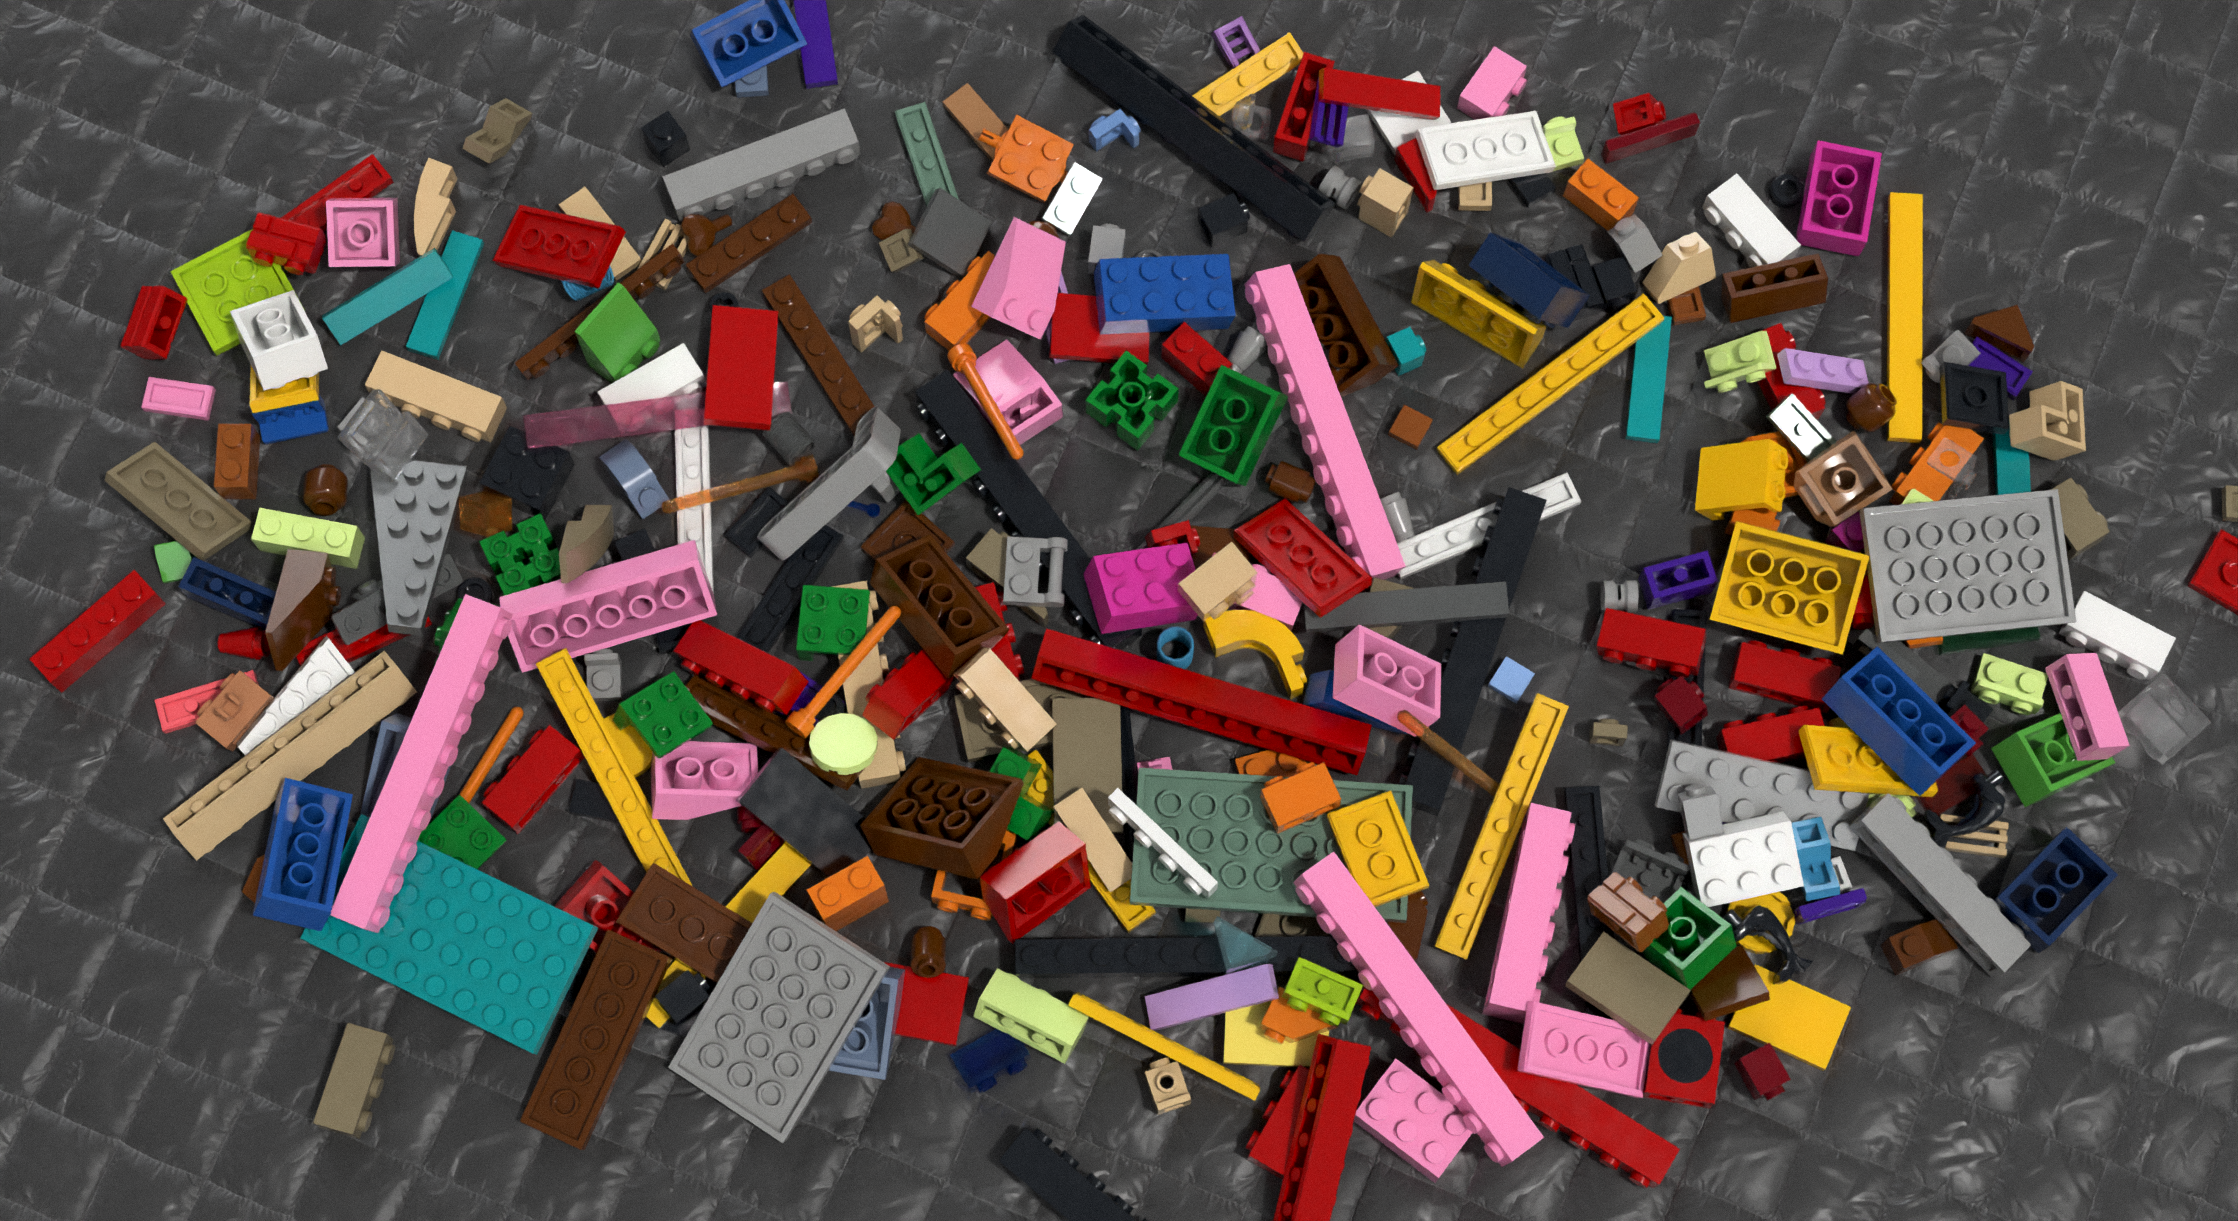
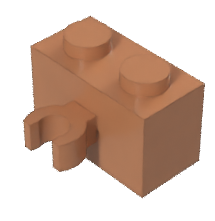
M241 670L236 675L234 673L230 674L220 686L222 690L214 701L210 699L203 704L197 713L199 718L195 722L232 752L237 748V742L274 699L271 694Z

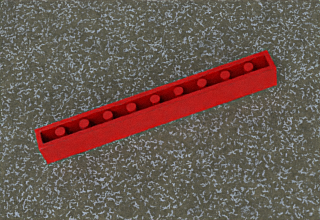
M1047 628L1031 678L1316 764L1324 762L1327 767L1358 775L1364 759L1372 726L1371 724Z
M1364 988L1356 1001L1361 1006L1360 1012L1375 1021L1381 1018L1391 1025L1389 1029L1394 1034L1401 1037V1029L1393 1018H1388L1382 1012L1379 1006L1380 1000L1374 992ZM1447 1004L1526 1113L1530 1111L1540 1118L1538 1122L1548 1130L1556 1133L1559 1129L1570 1136L1568 1141L1575 1147L1583 1151H1587L1589 1148L1600 1155L1598 1160L1609 1168L1617 1170L1620 1167L1630 1174L1629 1179L1636 1185L1647 1189L1648 1186L1655 1188L1660 1185L1680 1148L1577 1084L1517 1071L1520 1056L1519 1048Z

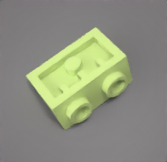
M1759 331L1704 350L1711 379L1705 381L1704 385L1705 388H1717L1718 393L1738 388L1737 382L1746 380L1747 383L1763 380L1766 378L1765 373L1777 369L1767 331Z
M1983 653L1980 657L1970 692L1979 696L1978 698L1985 703H2002L2011 706L2012 711L2022 715L2036 714L2043 707L2044 700L2042 696L2048 675L2047 673Z

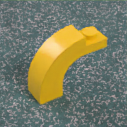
M1252 610L1225 611L1216 619L1210 616L1204 621L1203 628L1215 658L1238 649L1260 651L1267 655L1276 665L1289 699L1303 695V684L1307 683V678L1301 664L1295 665V663L1303 660L1304 650L1296 636L1277 619Z

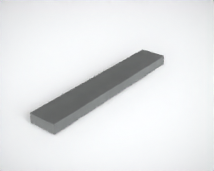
M1506 582L1358 593L1321 618L1304 604L1306 633L1354 629L1358 625L1366 628L1509 617Z

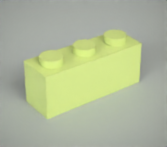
M259 508L251 540L260 551L285 556L288 549L325 552L329 554L331 564L357 569L365 537L356 525Z
M998 968L981 994L973 1016L1066 1064L1081 1038L1089 1018L1088 1015L1052 997L1047 991L1037 989L1021 981L1016 975L1006 973Z

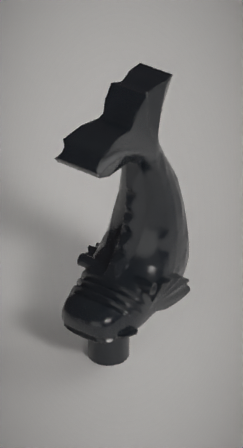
M1994 770L1987 777L1982 773H1977L1971 777V783L1974 789H1976L1975 791H1977L1975 796L1976 803H1974V809L1970 810L1965 819H1961L1957 825L1945 823L1931 810L1924 812V820L1934 830L1932 840L1938 846L1946 848L1949 838L1980 831L1991 825L2001 816L2004 810L2005 798L1995 787L2003 782L2004 778L1998 770Z
M1758 905L1743 912L1741 916L1731 909L1724 915L1723 919L1732 926L1735 942L1742 940L1747 935L1762 936L1765 940L1774 944L1775 948L1781 952L1782 963L1774 975L1773 985L1787 982L1793 974L1805 972L1813 962L1812 960L1800 958L1794 952L1786 930L1768 908Z

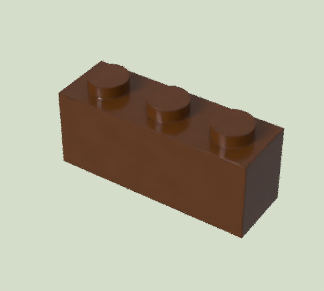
M1819 253L1723 273L1721 299L1730 323L1826 303L1828 276Z

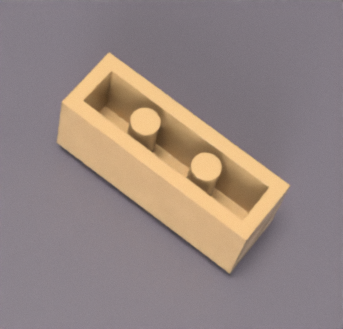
M982 647L953 674L959 680V683L956 684L959 691L968 700L974 697L982 706L978 710L979 713L989 724L993 725L995 722L1004 731L1000 735L1001 738L1013 750L1018 747L1028 752L1057 725L990 648Z

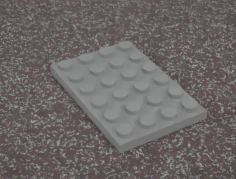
M2058 489L1870 507L1859 510L1865 554L1870 556L1867 572L1877 643L2063 625L2076 622Z
M774 891L769 894L668 1068L781 1143H784L810 1103L890 966Z

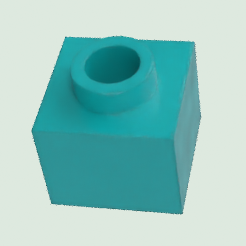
M1411 327L1387 336L1386 342L1399 364L1395 368L1398 376L1422 366L1426 346L1420 335L1415 336Z

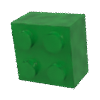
M1680 887L1664 902L1667 908L1668 929L1657 939L1654 938L1653 942L1643 952H1639V954L1691 990L1737 946L1731 924L1684 888Z

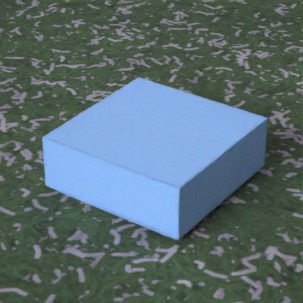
M1506 656L1489 682L1488 687L1517 704L1535 673Z

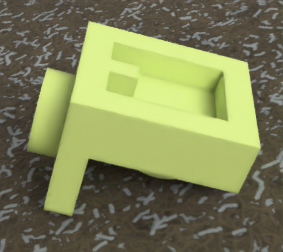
M1563 116L1555 117L1549 120L1543 127L1556 165L1553 171L1583 164L1584 156L1575 133L1577 124L1575 117L1566 119Z

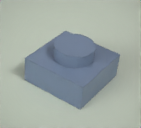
M767 65L735 81L737 98L769 95Z

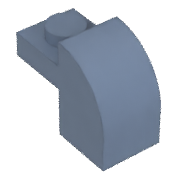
M627 439L599 457L614 482L623 490L642 519L670 501L647 462Z

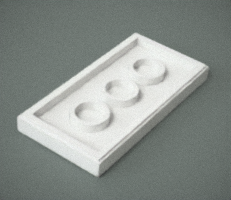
M1537 111L1418 128L1415 133L1434 190L1550 173L1556 167Z

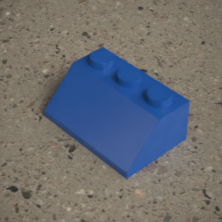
M749 0L692 29L690 34L705 65L721 88L808 44L785 0Z

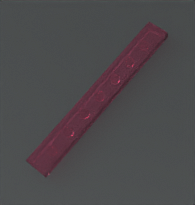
M788 382L774 383L772 417L783 412H790L792 414ZM706 392L523 415L527 449L706 426L704 425Z

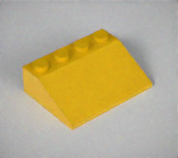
M1435 260L1422 262L1419 267L1411 300L1412 304L1522 369L1524 368L1544 336L1547 326L1542 324V321L1538 324L1530 320L1522 311L1515 308L1514 305L1505 301L1502 297H1496L1486 291L1485 286L1473 279L1467 280L1460 276L1458 271L1447 263L1440 264Z
M1736 521L1710 620L1843 655L1870 556Z

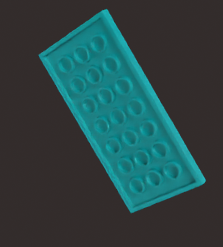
M361 814L342 852L333 904L370 819L366 815ZM420 841L416 843L417 852L415 857L407 864L404 871L402 888L398 894L394 895L389 907V919L380 928L379 933L362 929L331 915L328 917L322 931L305 928L300 939L536 1055L598 930V927Z

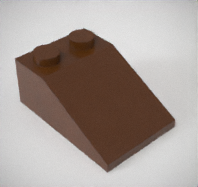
M294 549L287 550L265 631L276 671H283L331 619L334 606H338L340 603L341 588L336 586V568L331 566L328 553Z

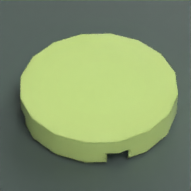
M839 713L828 716L818 722L810 734L809 749L813 761L821 769L827 772L829 770L837 771L839 775L857 773L869 766L874 760V755L878 748V737L874 727L866 719L855 714Z

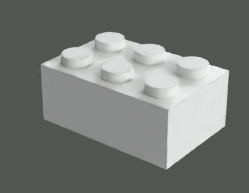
M294 290L230 311L240 343L264 391L283 387L288 382L303 377H312L320 371L328 369L318 336Z
M1783 811L1723 824L1724 833L1690 840L1686 833H1682L1695 897L1707 907L1804 886L1791 820Z

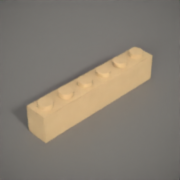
M867 580L832 586L869 590ZM875 590L870 591L866 635L876 624L874 623L872 611L879 610ZM884 637L879 642H884ZM878 643L843 683L848 714H855L864 719L866 718L862 714L868 704L865 697L876 684L882 686L884 682L883 675L889 674L887 655H880ZM838 655L840 666L849 655ZM867 720L874 727L877 734L878 748L872 763L859 775L861 789L897 783L901 778L900 771L906 770L903 750L896 751L895 741Z

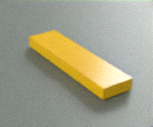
M1289 32L1192 96L1218 116H1221L1300 65L1303 52Z

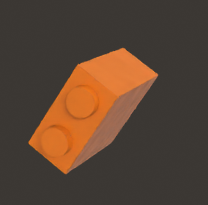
M868 856L807 889L811 903L820 920L835 931L889 902L885 885Z

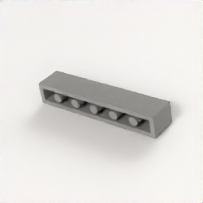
M844 108L662 177L678 220L682 222L683 218L689 214L704 215V213L714 209H727L735 201L746 197L756 198L761 196L767 189L775 186H788L799 177L807 174L809 176L820 174L826 167L837 163H849L856 156L861 155L859 141Z
M1889 793L1876 798L1849 825L1990 977L2005 973L2031 946L2024 938L2023 930L2015 923L2009 922L2001 913L1998 903L1986 897L1977 888L1976 880L1970 874L1961 871L1953 862L1954 858L1950 852L1938 846L1930 838L1928 829L1920 822L1914 821L1906 812L1903 802L1898 798L1891 796Z

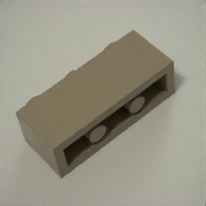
M347 1023L313 1124L322 1129L360 1139L362 1131L367 1132L372 1120V1112L369 1110L373 1098L377 1099L383 1088L384 1079L381 1078L384 1066L389 1065L394 1056L395 1045H392L394 1039L386 1033Z

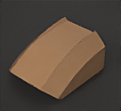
M1852 431L1825 449L1795 472V490L1815 520L1830 527L1836 526L1893 490L1855 431Z

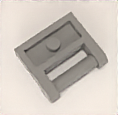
M1007 537L1003 604L1063 607L1065 597L1061 593L1064 552L1067 551L1068 540L1060 537L1049 539ZM1050 552L1048 593H1038L1040 553Z

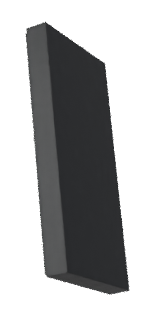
M781 747L776 750L736 800L827 878L861 860L872 849L860 826L865 818Z

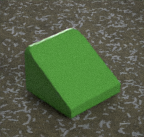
M178 541L154 545L163 583L182 580L194 555Z

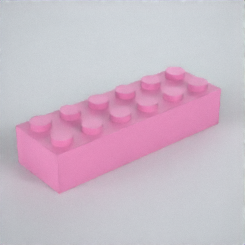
M695 540L587 571L569 583H561L560 579L500 597V607L513 614L511 619L512 627L508 637L522 673L537 669L536 663L565 648L571 658L717 615L714 594Z
M1531 803L1525 814L1483 1015L1523 1024L1526 1016L1527 1002L1540 1001L1541 990L1536 989V983H1540L1547 967L1548 956L1542 954L1543 949H1547L1548 943H1551L1555 923L1549 922L1550 916H1554L1555 910H1558L1562 890L1557 889L1556 886L1557 883L1560 884L1562 876H1565L1569 857L1564 856L1563 852L1567 851L1575 831V824L1570 823L1572 812Z

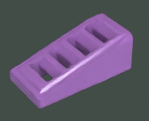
M1242 16L1220 27L1211 34L1231 69L1240 65L1238 59L1249 53L1254 56L1260 52ZM1238 31L1240 37L1228 43L1226 37ZM1244 42L1247 47L1234 54L1232 48Z

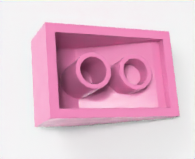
M1014 217L971 307L998 321L1041 339L1055 310L1066 242Z
M688 741L662 758H657L653 753L651 761L652 819L689 820L742 806L736 800L758 774L757 746L750 743Z

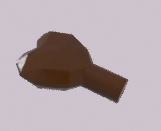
M894 201L885 203L882 208V217L877 219L872 226L874 236L880 240H885L904 229H911L912 233H914L916 227L911 225L907 210L902 204Z
M689 214L683 218L681 229L688 237L690 253L699 256L710 249L715 241L716 233L732 226V219L728 214L712 221L706 216L699 214Z

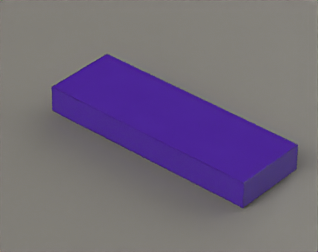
M793 0L797 25L808 43L800 48L806 89L837 85L838 79L826 0Z

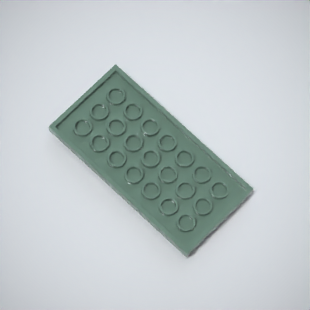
M1139 768L1136 805L1218 882V888L1208 899L1202 893L1198 896L1195 895L1184 884L1183 881L1186 878L1177 869L1171 872L1160 862L1158 857L1161 854L1152 846L1147 849L1134 837L1130 905L1316 917L1317 914L1311 906L1304 904L1298 897L1296 886L1293 882L1302 873L1332 852H1335L1346 867L1327 820V814L1392 791L1411 837L1413 785L1333 780L1341 797L1340 807L1277 834L1260 799L1261 789L1265 788L1264 784L1277 776ZM1408 896L1375 908L1385 922L1406 923Z

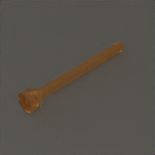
M810 454L800 457V461L794 462L795 466L666 500L662 503L661 507L663 512L673 513L794 479H799V481L806 480V483L812 482L819 477V472L814 455Z
M1402 710L1398 713L1397 719L1401 724L1493 797L1495 796L1499 783L1410 712Z

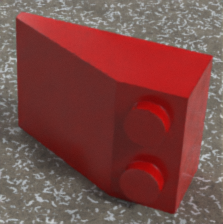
M597 860L591 864L555 905V907L598 927L589 946L596 953L607 930L616 932L655 951L661 952L655 946L616 923L634 892Z

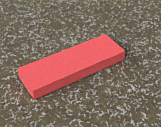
M253 670L244 672L258 684L256 673ZM226 678L155 699L162 731L167 734L196 725L195 722L199 718L197 715L199 709L208 700L214 701L222 691L220 686Z

